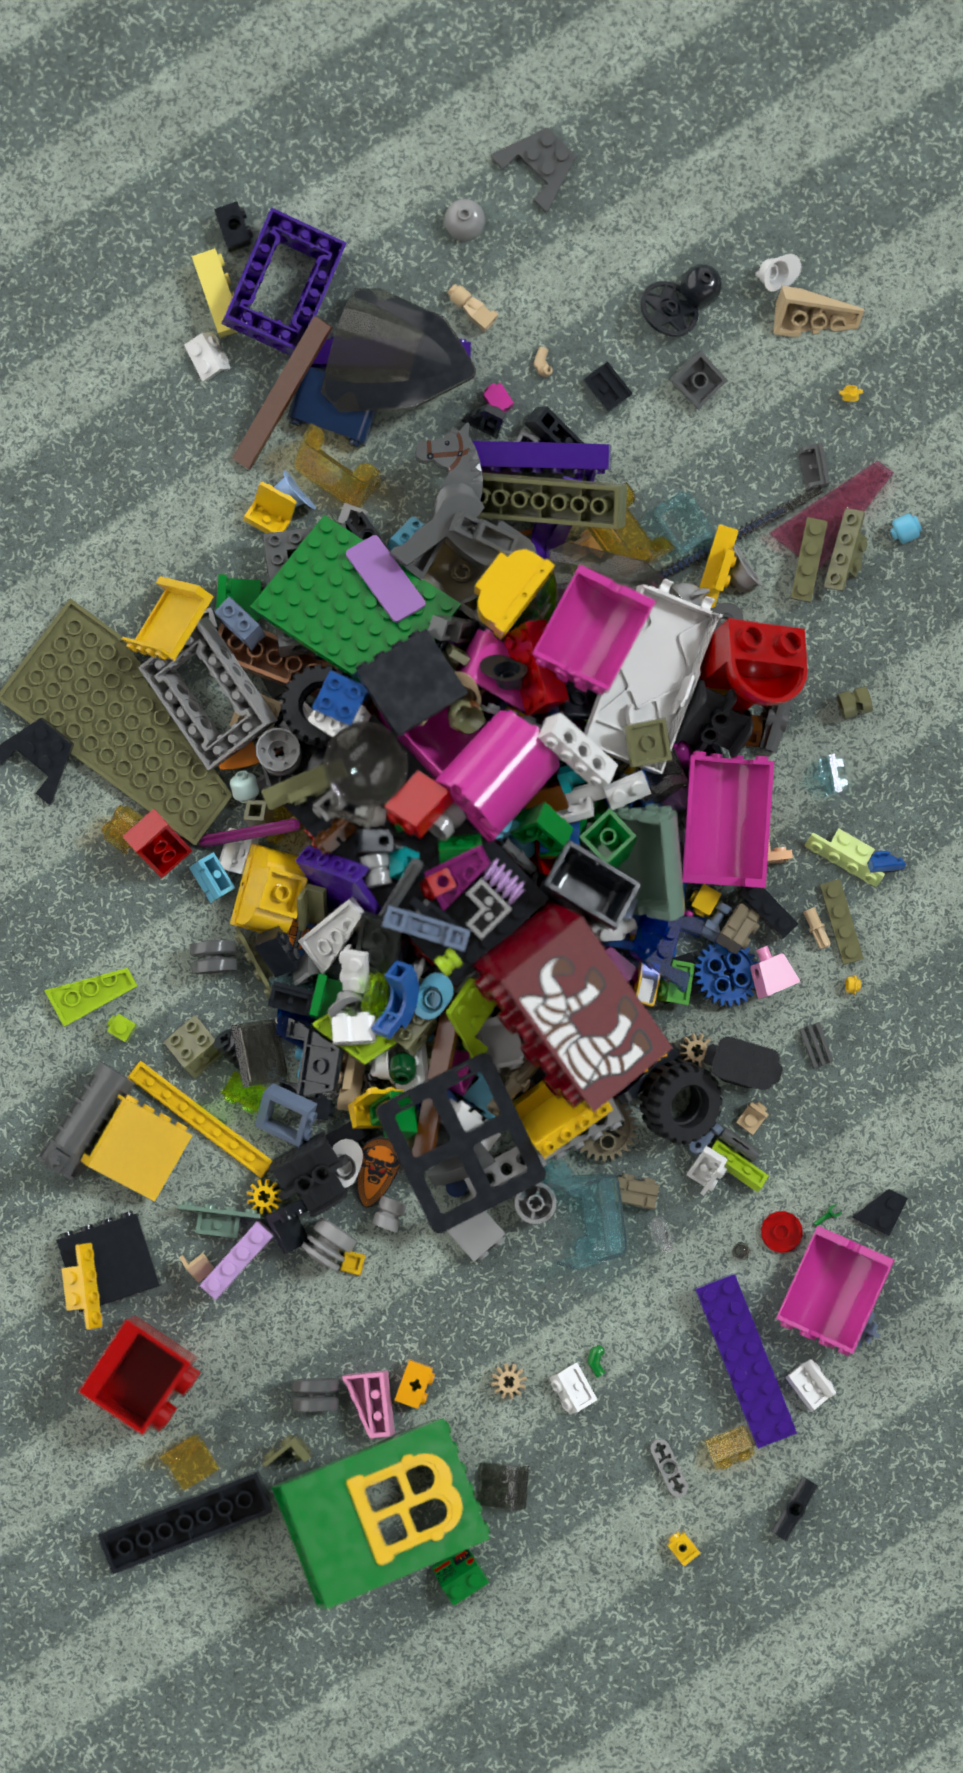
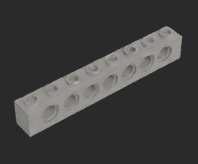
M612 1097L608 1100L614 1110L605 1115L606 1121L604 1125L597 1126L594 1123L587 1128L585 1135H577L545 1159L534 1146L543 1167H546L548 1165L547 1162L553 1158L557 1161L565 1157V1152L570 1149L576 1151L584 1147L585 1141L589 1139L595 1141L603 1137L602 1132L608 1129L614 1131L622 1126L621 1122L625 1121L615 1099ZM517 1147L494 1158L496 1162L484 1169L486 1175L491 1173L494 1176V1182L491 1184V1187H496L526 1171V1166L522 1164V1157ZM509 1163L512 1165L513 1170L510 1175H505L503 1167ZM469 1177L465 1178L464 1180L473 1198H475V1189Z

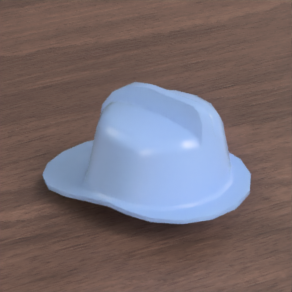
M284 470V478L274 488L295 499L297 502L295 507L306 503L315 510L316 506L299 488L291 474Z

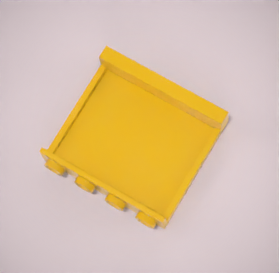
M160 576L156 584L165 591L135 640L126 637L121 639L127 643L126 647L135 653L138 651L143 655L148 654L153 658L158 657L164 661L166 659L175 661L214 596L199 585Z
M543 1080L513 1101L532 1144L544 1159L614 1110L608 1101L595 1112L582 1104L573 1109L563 1097L557 1099L546 1087Z
M118 1094L117 1097L122 1100L91 1155L89 1156L84 1153L80 1161L97 1172L155 1201L193 1135L187 1132L188 1127L177 1121L176 1124L170 1122L172 1118L160 1113L158 1116L154 1113L155 1109L146 1104L140 1106L137 1104L138 1100L132 1096L127 1095L125 1098Z

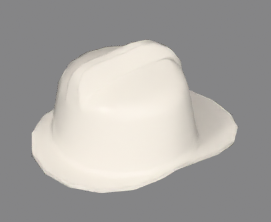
M793 254L766 259L762 263L760 270L756 272V276L760 278V281L767 290L771 292L777 291L782 286L791 285L797 279L801 272L800 259Z
M398 1044L372 1061L370 1072L372 1076L383 1080H390L392 1084L395 1083L389 1076V1062L391 1057L398 1054Z
M343 1139L333 1146V1150L337 1157L346 1154L348 1163L334 1172L344 1188H347L354 1183L363 1162V1152L355 1141Z

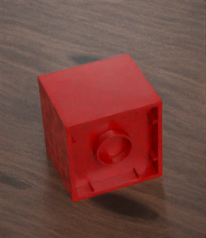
M134 1315L126 1319L78 1392L141 1435H144L151 1428L160 1433L178 1409V1407L169 1402L175 1391L184 1397L200 1376L201 1371L193 1367L198 1357Z

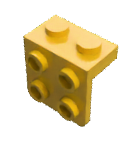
M260 482L254 502L244 515L243 521L264 533L286 531L291 523L297 502L290 495L280 492L272 485Z
M372 1087L367 1089L363 1095L355 1097V1100L348 1104L353 1129L383 1128L382 1126L371 1125L369 1105L391 1090L403 1092V1089L388 1087L378 1090V1087Z

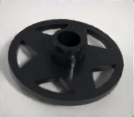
M669 281L654 282L644 290L640 299L641 312L647 323L657 332L670 337H680L690 333L698 321V307L691 305L685 300L678 299L676 290L681 293L680 285ZM664 287L661 295L650 292L654 288ZM646 304L655 310L652 318L647 311ZM693 313L692 323L688 327L684 316ZM669 323L676 331L662 328V326Z

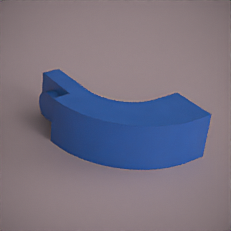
M398 960L395 961L384 975L390 986L389 1003L383 1014L371 1028L374 1034L387 1039H391L399 1027L404 1029L407 1027L415 1012L419 996V981L413 966Z

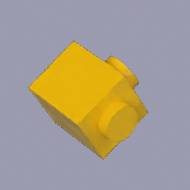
M702 884L700 890H694L689 899L692 902L690 907L694 909L692 912L702 918L705 915L709 917L722 893Z

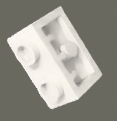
M574 1363L558 1374L549 1377L553 1390L558 1393L561 1399L562 1407L569 1414L579 1412L597 1400L578 1363Z

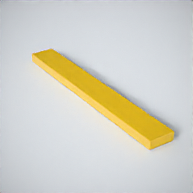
M142 1061L136 1065L128 1076L130 1080L261 1179L270 1168L273 1160Z

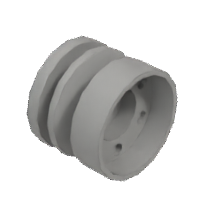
M272 728L265 731L259 737L256 744V755L266 771L276 776H285L294 772L299 767L302 760V748L291 731L284 728ZM283 749L285 755L277 758L276 750L281 751Z
M321 1217L314 1227L315 1231L320 1234L319 1238L309 1235L307 1238L314 1245L311 1246L304 1242L301 1247L319 1264L338 1271L340 1266L333 1260L336 1258L344 1262L345 1259L339 1251L342 1249L350 1253L357 1240L329 1220Z

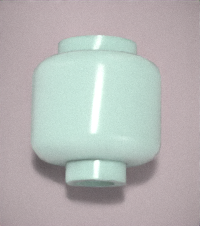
M239 771L230 780L233 798L241 803H247V800H255V797L259 794L257 779L252 773Z

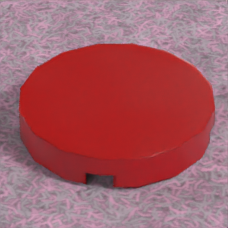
M776 1211L769 1214L761 1226V1238L764 1244L770 1250L778 1253H785L795 1249L803 1236V1229L799 1219L786 1211Z

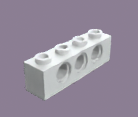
M562 713L546 718L538 738L594 789L609 785L618 764Z

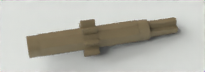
M526 1058V1062L521 1063L522 1067L509 1070L506 1073L504 1085L511 1100H513L518 1092L523 1091L525 1093L531 1086L529 1079L540 1065L535 1067ZM492 1098L486 1108L491 1114L498 1116L500 1111L494 1098Z

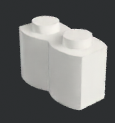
M359 1012L357 1016H349L348 1013H338L336 1017H332V1040L334 1046L374 1044L376 1042V1034L371 1029L375 1024V1016L370 1015L369 1012Z

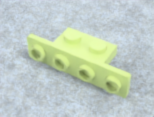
M839 828L831 842L812 833L805 843V847L812 852L821 855L831 863H835L874 887L879 885L885 875L883 872L870 873L867 863L875 849Z

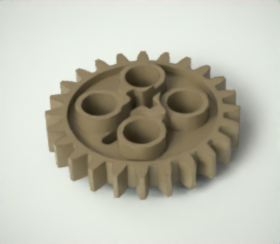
M619 1099L615 1100L625 1119L623 1127L619 1130H614L620 1134V1137L617 1138L604 1131L603 1137L595 1141L591 1139L585 1141V1146L580 1149V1153L586 1150L588 1151L587 1158L594 1154L595 1161L598 1160L599 1156H602L603 1162H606L607 1156H610L613 1161L614 1154L617 1153L618 1156L622 1157V1149L627 1152L629 1151L626 1145L627 1143L634 1144L630 1137L637 1136V1134L632 1132V1129L638 1128V1126L632 1125V1121L636 1117L629 1116L633 1111L632 1109L625 1110L627 1103L620 1105ZM605 1116L597 1122L603 1124L606 1121ZM605 1136L613 1138L614 1143L612 1147L605 1148L602 1145V1139Z

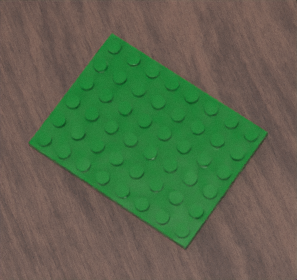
M324 515L250 606V611L353 678V674L357 671L356 667L364 661L367 663L372 662L376 654L383 650L385 653L390 651L394 643L399 640L405 642L409 639L408 636L416 630L421 632L427 629L428 631L433 615L452 617L461 608V603L424 579L420 580L398 563L425 600V607L398 623L393 622L346 557L348 549L364 540ZM358 677L353 678V679H355L356 681H358L359 683H361V681L359 680Z

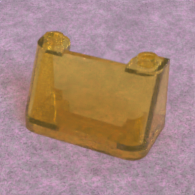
M311 423L303 436L294 460L296 471L341 503L361 508L381 482L380 470L369 463L360 464L354 472L349 470L322 450L321 446L325 441L324 433Z
M628 482L623 483L627 484L625 527L619 529L586 527L619 574L626 578L636 575L675 549L670 540L664 536H659L651 541L628 508L635 501V493Z

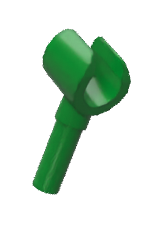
M837 1204L829 1206L827 1213L814 1222L816 1227L831 1217L841 1215L842 1211L836 1215L832 1212V1208Z

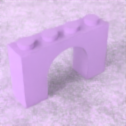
M257 1221L201 1283L200 1287L215 1300L218 1299L248 1263L275 1236L274 1233L261 1221Z

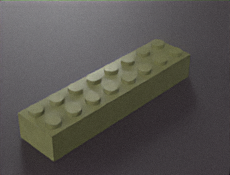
M482 473L483 487L480 501L484 509L478 516L480 518L609 529L625 527L627 484Z

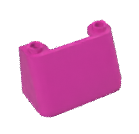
M487 628L485 631L477 629L466 649L470 661L466 666L460 663L455 672L468 674L474 679L477 686L527 715L522 704L520 690L501 689L497 686L494 678L487 676L481 671L480 662L487 656L504 655L509 658L510 656L505 643L495 638L496 636L493 634V631Z

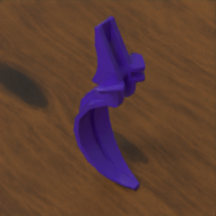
M585 470L584 474L576 473L574 478L563 476L562 479L582 481L584 475L587 477L586 481L594 482L596 474H593V470ZM535 522L531 542L535 546L537 555L543 560L548 559L554 564L573 525Z

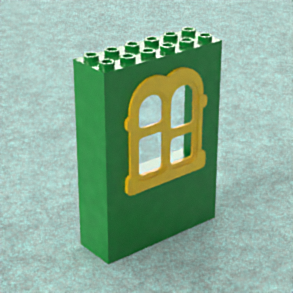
M444 1418L432 1419L271 1487L317 1609H330L490 1539L488 1535L490 1533L489 1526L486 1521L483 1522L481 1505L478 1501H475L473 1493H475L474 1487L467 1480L465 1475L467 1473L466 1466L458 1457L459 1448L456 1442L452 1441L450 1436L451 1427ZM418 1465L428 1466L434 1473V1484L429 1490L414 1495L407 1480L406 1471ZM396 1476L403 1491L404 1500L381 1511L373 1512L365 1494V1488L389 1477ZM433 1498L443 1501L447 1507V1517L444 1522L423 1532H416L409 1509ZM394 1514H400L408 1536L400 1542L386 1546L378 1528V1522Z

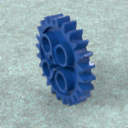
M716 941L714 942V947L711 944L707 945L708 951L704 949L700 951L703 957L698 956L696 958L700 964L694 966L698 972L694 973L693 977L699 978L694 984L702 986L698 992H706L704 999L712 997L711 1004L718 1000L719 1007L723 1006L725 1002L729 1008L732 1006V1003L735 1006L740 1005V1000L743 1003L748 1001L746 995L752 997L754 994L751 990H756L750 969L752 965L759 963L752 961L755 954L748 955L749 947L745 950L740 949L737 954H734L727 950L726 947L716 943ZM730 955L736 957L737 965H732L730 963ZM710 962L717 964V971H713L710 968ZM724 971H726V972L729 971V972H730V975H729V976H728V975H724L723 972H724ZM737 975H740L741 977H743V979H744V984H743V985H740V984L737 983V981H736V976H737ZM718 981L724 984V991H720L717 988Z

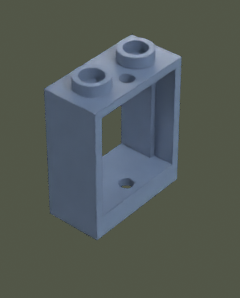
M230 597L215 611L220 621L250 650L266 636L260 625Z
M273 1083L263 1093L255 1127L299 1147L304 1141H308L312 1135L311 1125L317 1117L315 1112L317 1103ZM276 1103L302 1114L298 1130L272 1118Z

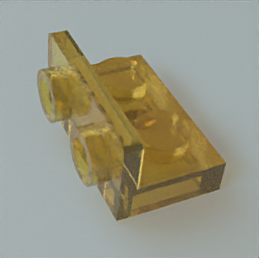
M744 1425L705 1440L716 1470L727 1469L732 1466V1463L737 1461L749 1460L755 1454Z

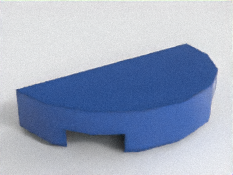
M878 851L870 858L868 868L870 873L902 870L907 864L902 858L899 857L897 859L895 856L890 855L891 852Z

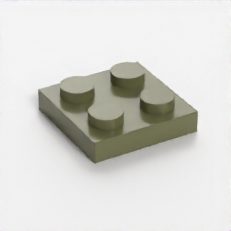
M666 718L623 725L630 767L672 760Z

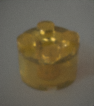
M119 805L114 811L113 819L103 826L101 832L104 834L103 838L106 842L123 854H128L126 850L128 848L133 850V848L123 836L130 828L140 822L144 816L129 806L123 807Z

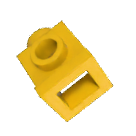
M677 1531L668 1538L670 1542L667 1546L683 1566H686L700 1554V1551L684 1531L681 1533ZM681 1544L687 1546L685 1551L679 1550Z

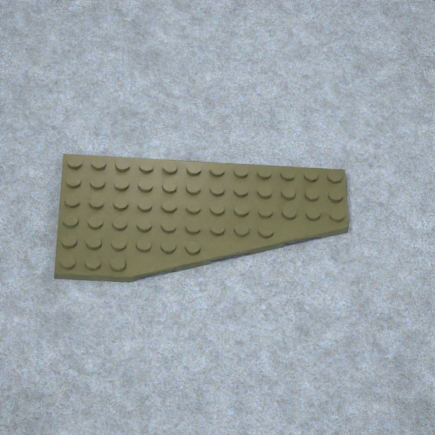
M70 598L1 689L0 702L30 724L39 718H44L74 743L71 752L73 756L149 812L155 809L173 830L197 846L202 836L206 834L232 799V793L215 769L207 770L138 668L141 666L140 662L133 652L126 647L127 644L121 639V635Z

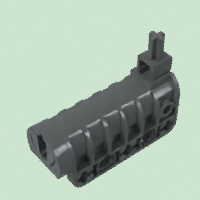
M99 1061L92 1072L93 1075L88 1083H85L79 1097H76V1101L70 1111H67L63 1122L58 1125V1130L49 1139L41 1154L37 1157L45 1166L70 1180H77L85 1169L86 1165L80 1160L84 1153L89 1156L91 1155L122 1101L117 1097L118 1094L125 1098L127 1095L131 1096L132 1092L130 1091L136 1084Z

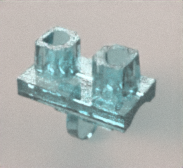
M834 755L820 758L821 766H817L818 774L813 775V780H820L821 787L825 786L826 795H832L849 786L848 779L846 777H838L837 771L844 769V758L835 757Z

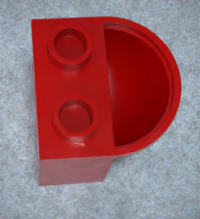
M728 618L712 634L701 663V673L698 681L703 680L705 687L733 689L737 694V701L732 709L742 714L754 704L760 706L784 704L797 696L806 683L808 667L805 629Z

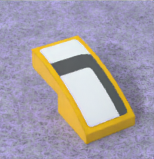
M641 959L639 961L638 980L634 983V993L643 1005L653 1007L658 991L662 963Z

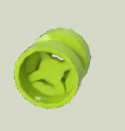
M451 947L446 950L445 955L434 959V962L446 977L452 973L454 968H459L463 965Z

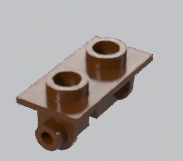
M346 815L337 817L332 822L330 828L326 831H321L315 837L316 840L313 843L323 855L330 854L340 845L336 840L338 836L344 842L357 828Z

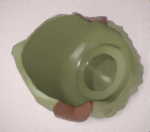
M458 700L448 709L447 719L449 720L450 728H453L456 732L471 734L485 726L484 712L479 704L473 700Z

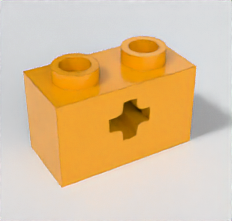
M409 1359L395 1401L416 1409L420 1405L424 1406L428 1396L425 1393L427 1384L432 1385L435 1373H432L433 1367ZM416 1379L420 1380L419 1384L422 1385V1387H417L415 1391L412 1389L413 1385H411L410 1382H414Z

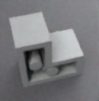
M482 878L466 893V896L480 909L466 926L482 941L512 911V908Z

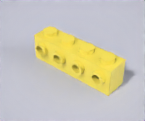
M212 249L192 256L219 337L222 338L237 333V331L221 324L234 292L230 293L228 287L232 285L229 274H224L222 266H225L222 254L217 255L216 249Z

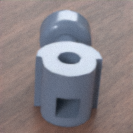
M720 901L714 907L717 912L711 920L708 919L699 934L712 942H715L720 933L719 926L724 915L728 916L732 911L731 907Z
M718 1123L709 1129L710 1132L706 1136L702 1135L699 1141H692L690 1143V1150L693 1156L698 1157L703 1149L708 1146L714 1135L719 1136L724 1131Z

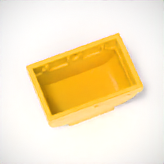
M517 550L508 557L501 552L475 585L474 593L479 596L477 614L482 623L494 631L493 634L502 640L550 578L555 565L548 559L543 560L530 550Z
M251 843L230 925L258 933L280 926L283 932H288L293 918L297 919V897L304 889L307 878L304 877L305 874L296 863L298 856Z

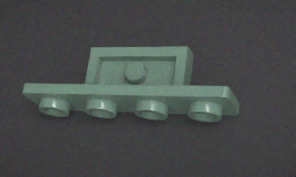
M183 1201L182 1205L177 1204L176 1208L178 1211L198 1213L195 1234L238 1239L240 1218L259 1221L262 1218L261 1214H257L258 1211L253 1209H245V1212H238L235 1207L225 1206L224 1210L215 1209L216 1205L203 1204V1207H197L195 1203Z

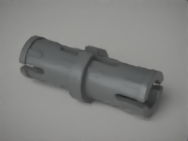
M508 837L500 842L499 846L527 876L536 870V865L525 855V852L522 849H518Z
M727 1127L719 1136V1139L734 1148L733 1151L736 1153L740 1152L752 1162L756 1160L761 1152L747 1143L744 1137L740 1138Z

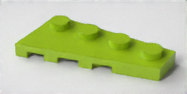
M124 968L44 991L63 1026L66 1027L135 989L138 985L129 968Z

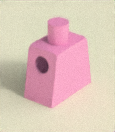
M768 946L756 950L760 962L752 965L750 969L758 999L800 982L783 953L772 957Z

